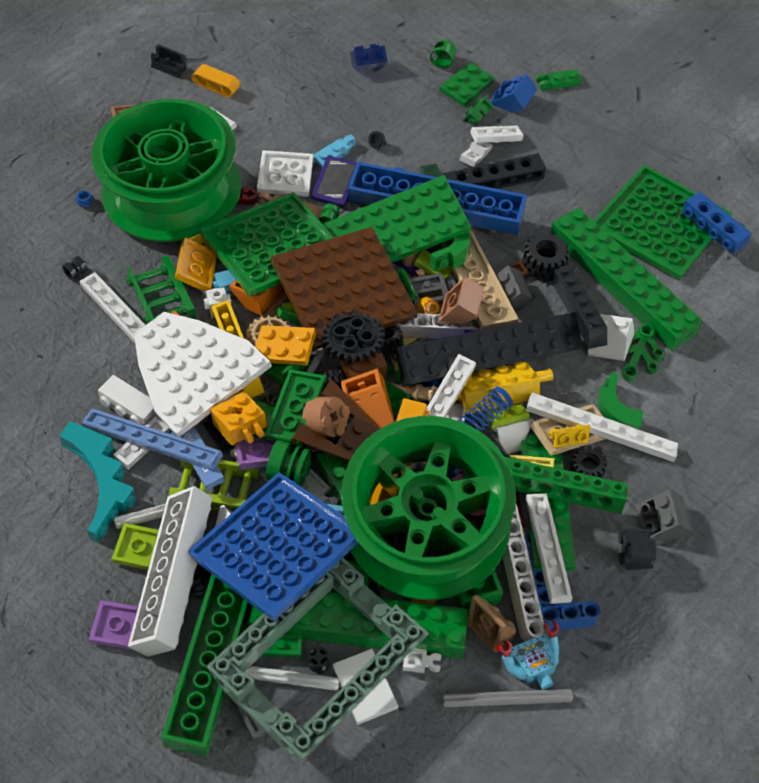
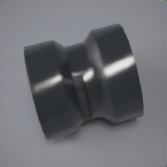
M76 256L70 263L66 262L62 265L65 275L70 280H74L80 273L84 274L88 271L86 263L80 256Z

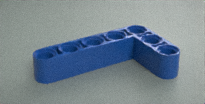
M530 531L527 532L524 539L543 622L548 623L549 630L553 629V621L558 623V630L594 626L601 613V608L596 602L583 601L550 604L543 570H533L531 545L528 543L530 542ZM536 579H541L544 582H538ZM541 597H544V598H546L548 601H543V600H541L540 598H541ZM586 612H590L594 616H589L586 614ZM565 614H569L573 618H568L565 616ZM548 616L551 617L553 620L548 621L544 617Z

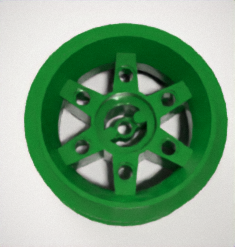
M159 99L132 106L107 122L94 141L91 160L93 170L99 181L103 184L101 194L103 207L107 216L118 228L134 237L156 242L181 241L185 237H194L200 234V228L226 219L236 207L240 198L241 177L234 162L236 141L233 130L223 116L203 104L183 99Z
M416 416L404 418L384 426L369 436L350 459L342 483L344 517L349 530L358 542L350 551L365 574L381 587L392 593L420 600H438L453 597L472 589L486 579L498 566L506 551L516 503L515 483L512 471L504 455L487 436L477 429L446 417ZM427 462L425 470L415 473L406 466L411 463ZM449 466L465 472L472 478L451 481L447 478ZM380 483L392 498L370 505L374 490ZM430 509L433 512L430 514H426L423 512V510ZM486 509L483 526L478 532L464 516ZM413 511L418 513L419 519L413 515ZM401 533L407 541L405 553L392 547L381 536ZM444 544L455 552L446 556L427 557L430 549L441 547Z

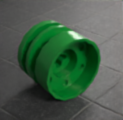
M277 440L267 462L266 480H271L280 472L302 487L311 468L312 450L308 448L303 450L301 446H297L292 453L291 443Z

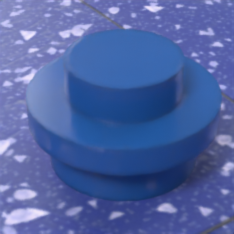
M82 190L77 193L76 203L79 206L87 207L93 203V195L89 191Z

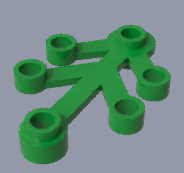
M650 324L641 325L637 332L634 333L632 341L638 339L639 341L638 344L629 347L627 355L633 353L629 365H625L621 372L622 378L627 382L633 381L636 378L638 372L636 366L640 356H642L647 365V373L655 374L658 370V364L653 359L659 361L664 355V351L659 348L654 340L655 330ZM646 342L653 351L651 356L645 347Z

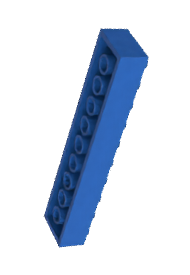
M357 162L348 186V198L350 202L370 205L437 177ZM447 179L471 226L514 235L519 234L526 209L527 195Z

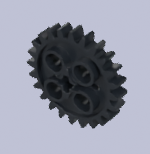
M355 311L352 312V315L345 312L344 317L338 314V319L331 318L332 323H326L327 328L323 329V347L326 348V353H330L331 358L337 356V362L344 359V364L351 361L352 365L356 361L362 364L363 359L369 362L370 356L376 358V352L381 353V347H384L385 334L384 327H381V322H377L376 317L370 319V314L363 316L362 311L359 315H356Z

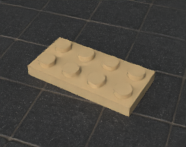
M594 404L578 408L603 417ZM548 418L533 421L530 426L551 456L606 439L589 433L588 443L553 448L554 440L549 438L548 432L553 428L564 429L571 426Z

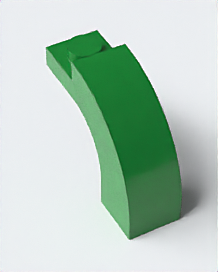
M470 232L446 241L450 245L449 247L431 253L430 268L435 272L447 266H450L453 270L460 267L469 256Z
M611 372L609 379H605L604 386H600L597 396L598 410L604 418L640 430L643 411L626 407L618 400L616 385L619 374Z

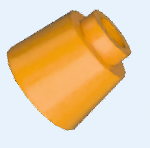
M424 297L418 301L416 309L421 314H437L439 305L435 300Z

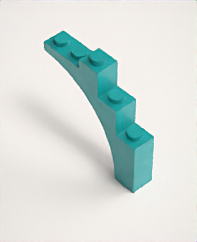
M69 421L59 436L62 447L75 453L86 462L94 473L99 486L98 506L95 517L88 528L90 540L98 543L100 538L106 535L109 524L118 516L119 511L126 513L129 507H133L136 496L133 487L121 482L125 476L122 462L110 458L114 452L112 439Z

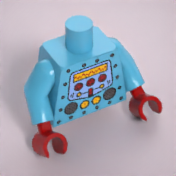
M555 621L552 622V630H549L548 623L543 625V629L548 632V636L542 634L512 647L509 641L503 640L505 644L504 650L500 644L496 645L497 652L503 653L502 659L508 673L523 680L526 684L538 681L542 690H546L554 684L549 675L554 673L559 661L558 636L555 635L559 625Z

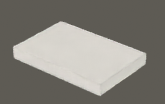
M372 649L332 664L334 673L339 679L341 689L375 656ZM386 678L352 711L357 725L398 709V704Z

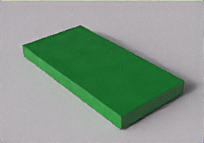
M289 369L265 434L266 440H281L292 445L304 447V444L293 443L290 440L302 423L307 426L306 419H303L304 407L308 401L321 396L327 382L326 376Z

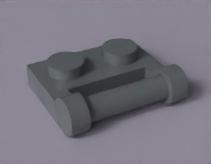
M442 273L410 279L419 297L441 293L442 296L431 299L435 300L438 304L444 302L448 289ZM419 298L412 301L415 309L417 308Z

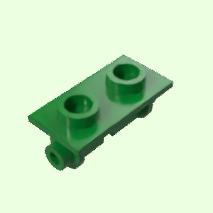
M487 94L483 99L480 97L474 103V108L470 106L466 110V116L462 121L467 118L471 125H476L492 109L493 104L486 100L489 95Z

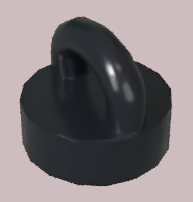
M373 131L368 137V143L373 148H381L386 144L385 136L382 132Z

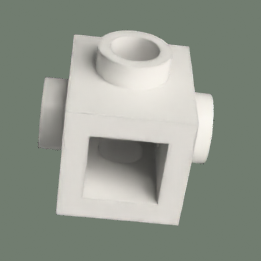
M224 287L206 291L207 298L204 299V305L206 310L209 309L212 319L215 318L211 306L227 300L231 304V298L229 294H226Z

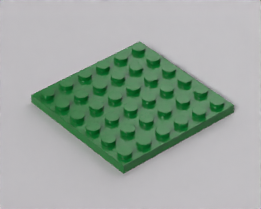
M646 165L640 168L594 219V222L625 250L677 280L682 278L713 240L709 234L682 213L685 201L696 193ZM719 206V207H720L721 209H723L727 214H729L730 216H732V214H733L732 212H730V211L724 209L723 207Z
M294 192L199 229L202 238L249 297L281 284L270 261L271 256L334 238Z

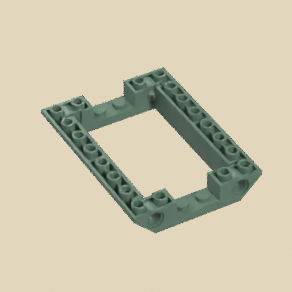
M342 558L275 621H272L265 614L261 615L207 665V669L223 691L286 752L304 760L428 635V632L397 605L390 608L364 585V576ZM334 588L391 640L303 726L302 730L287 711L284 714L280 712L255 688V681L245 671Z

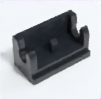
M158 44L156 46V55L153 52L151 53V67L179 78L187 69L186 55Z

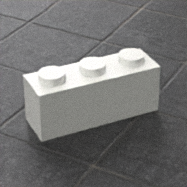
M112 375L98 389L101 404L105 407H111L121 417L125 416L130 421L144 426L155 416L157 417L150 397L115 375Z

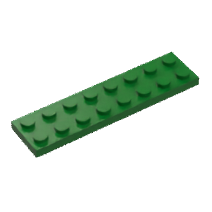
M527 434L526 439L521 441V456L554 458V468L563 469L562 453L551 456L537 435ZM548 498L565 570L575 571L576 564L568 502ZM527 506L533 570H542Z

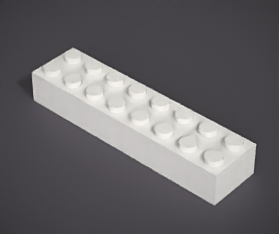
M195 486L168 496L128 644L129 648L147 657L174 650L179 641V632L183 624V616L188 604V596L197 562L193 560L187 551L203 538L213 498Z

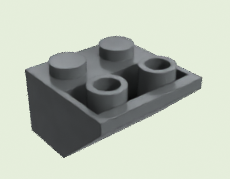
M508 265L496 274L514 311L520 310L533 300L521 271Z
M671 489L636 505L641 527L651 528L653 531L650 534L651 540H675L692 532L683 496Z

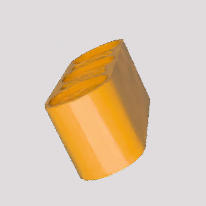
M201 64L191 76L193 82L198 86L228 98L241 85L235 76L206 64Z

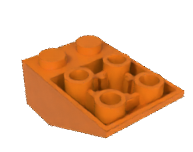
M378 369L341 381L343 392L379 429L395 422L385 380Z

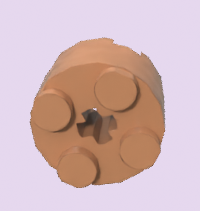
M315 397L312 401L306 403L303 410V419H306V424L309 428L323 437H336L344 434L350 410L340 398Z

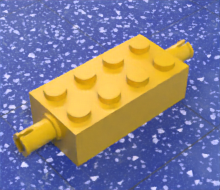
M521 361L512 365H501L493 369L479 370L478 372L471 373L456 400L459 401L465 412H469L470 408H474L475 404H478L480 400H483V397L487 396L488 393H492V390L499 386L510 395L513 404L527 402L531 393L540 395V382L552 381L553 372L550 368L535 372L527 362ZM498 392L500 397L507 403L506 399ZM490 400L495 408H499L492 400ZM480 402V405L485 408L484 403Z

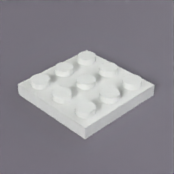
M262 150L257 193L264 191L269 194L287 195L294 192L297 196L309 197L313 154Z

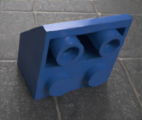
M528 74L518 75L512 80L503 81L500 84L499 90L493 94L494 97L490 102L493 106L514 113L526 107L537 91V87Z

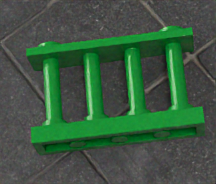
M169 256L161 257L162 265L160 268L136 276L133 275L131 268L127 269L128 276L125 277L127 285L132 287L146 316L144 317L146 325L159 316H153L150 309L174 301L180 302V307L167 313L172 314V311H176L179 315H186L187 318L196 320L195 308L182 282L175 279L176 270ZM160 275L167 276V281L140 289L138 285L139 282ZM167 288H173L174 290L172 295L148 303L144 298L146 295Z

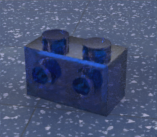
M379 43L370 44V48L365 49L363 46L354 47V51L350 52L352 67L387 62L385 45L379 46Z

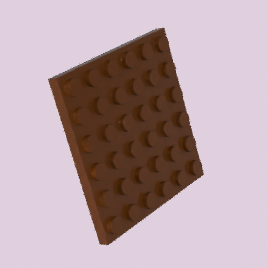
M373 227L271 256L270 261L302 327L315 328L317 332L312 347L313 350L323 348V329L327 328L326 323H332L331 318L338 319V314L344 317L345 312L352 315V312L355 311L356 315H359L362 311L363 316L370 314V319L376 317V321L381 322V327L384 328L417 318L418 316L417 310Z

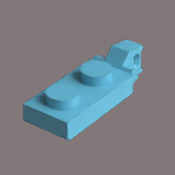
M350 134L344 137V139L336 140L315 153L313 161L323 168L328 155L343 158L349 154L351 147L355 145V138Z

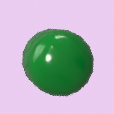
M448 39L439 40L429 57L432 64L439 68L449 67L457 52L455 44ZM434 52L437 56L436 60H434L432 57V54Z

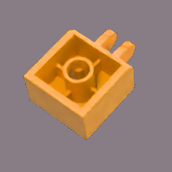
M245 391L210 408L213 425L231 445L243 439L250 444L254 442L253 434H256L259 438L265 436L262 430L267 427L265 413Z

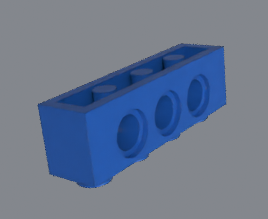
M699 191L685 201L682 213L734 255L748 244L752 233L702 192Z

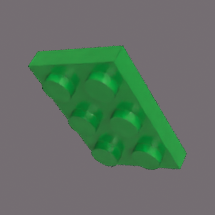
M470 62L439 87V92L465 107L495 83V77Z

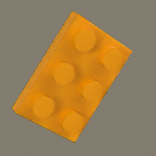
M185 237L181 244L175 279L205 292L211 290L217 255L212 249Z
M262 325L255 348L271 363L308 365L317 332L315 328Z

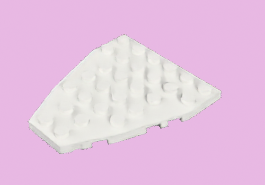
M163 312L134 334L139 368L154 411L177 437L182 436L211 413L210 408L233 397L250 384L251 381L272 367L271 362L248 340L202 321Z

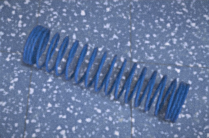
M496 386L492 393H488L487 396L483 397V400L475 404L474 408H470L469 412H466L465 416H461L460 420L457 421L463 422L462 418H465L469 426L471 425L468 420L478 431L480 429L485 430L484 425L489 426V421L494 422V418L499 417L498 413L503 414V410H508L513 405L512 398L503 388ZM498 392L506 399L507 403L500 397ZM490 400H492L500 408L501 412H499L493 406ZM480 402L484 403L485 408L480 405ZM486 404L493 409L497 417L490 412ZM481 408H483V409L490 415V417L492 418V420H490V419L484 414V412L482 411ZM471 410L475 411L476 416L471 413ZM477 412L483 416V418L487 421L488 425L484 421H482ZM473 417H475V418L481 423V425L483 426V428H481V427L476 423V421L474 420Z

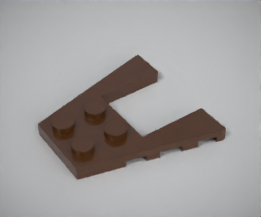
M331 380L320 397L340 398L345 406L349 407V417L352 418V421L335 445L302 423L290 441L304 444L306 448L311 450L317 449L325 452L327 456L343 459V462L349 464L358 447L379 428Z

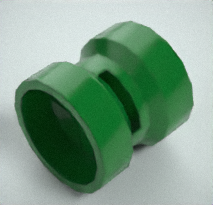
M326 204L318 220L324 224L336 219L340 215V209L336 205Z

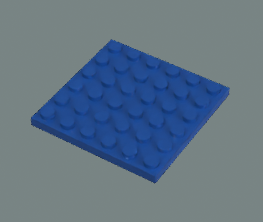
M279 472L187 552L193 560L272 621H275L353 549L358 542L349 530L346 519L342 514Z

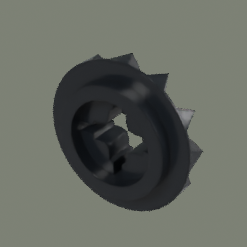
M201 565L196 566L193 580H197L201 576V583L203 584L198 583L193 587V582L189 596L199 597L206 594L212 573Z

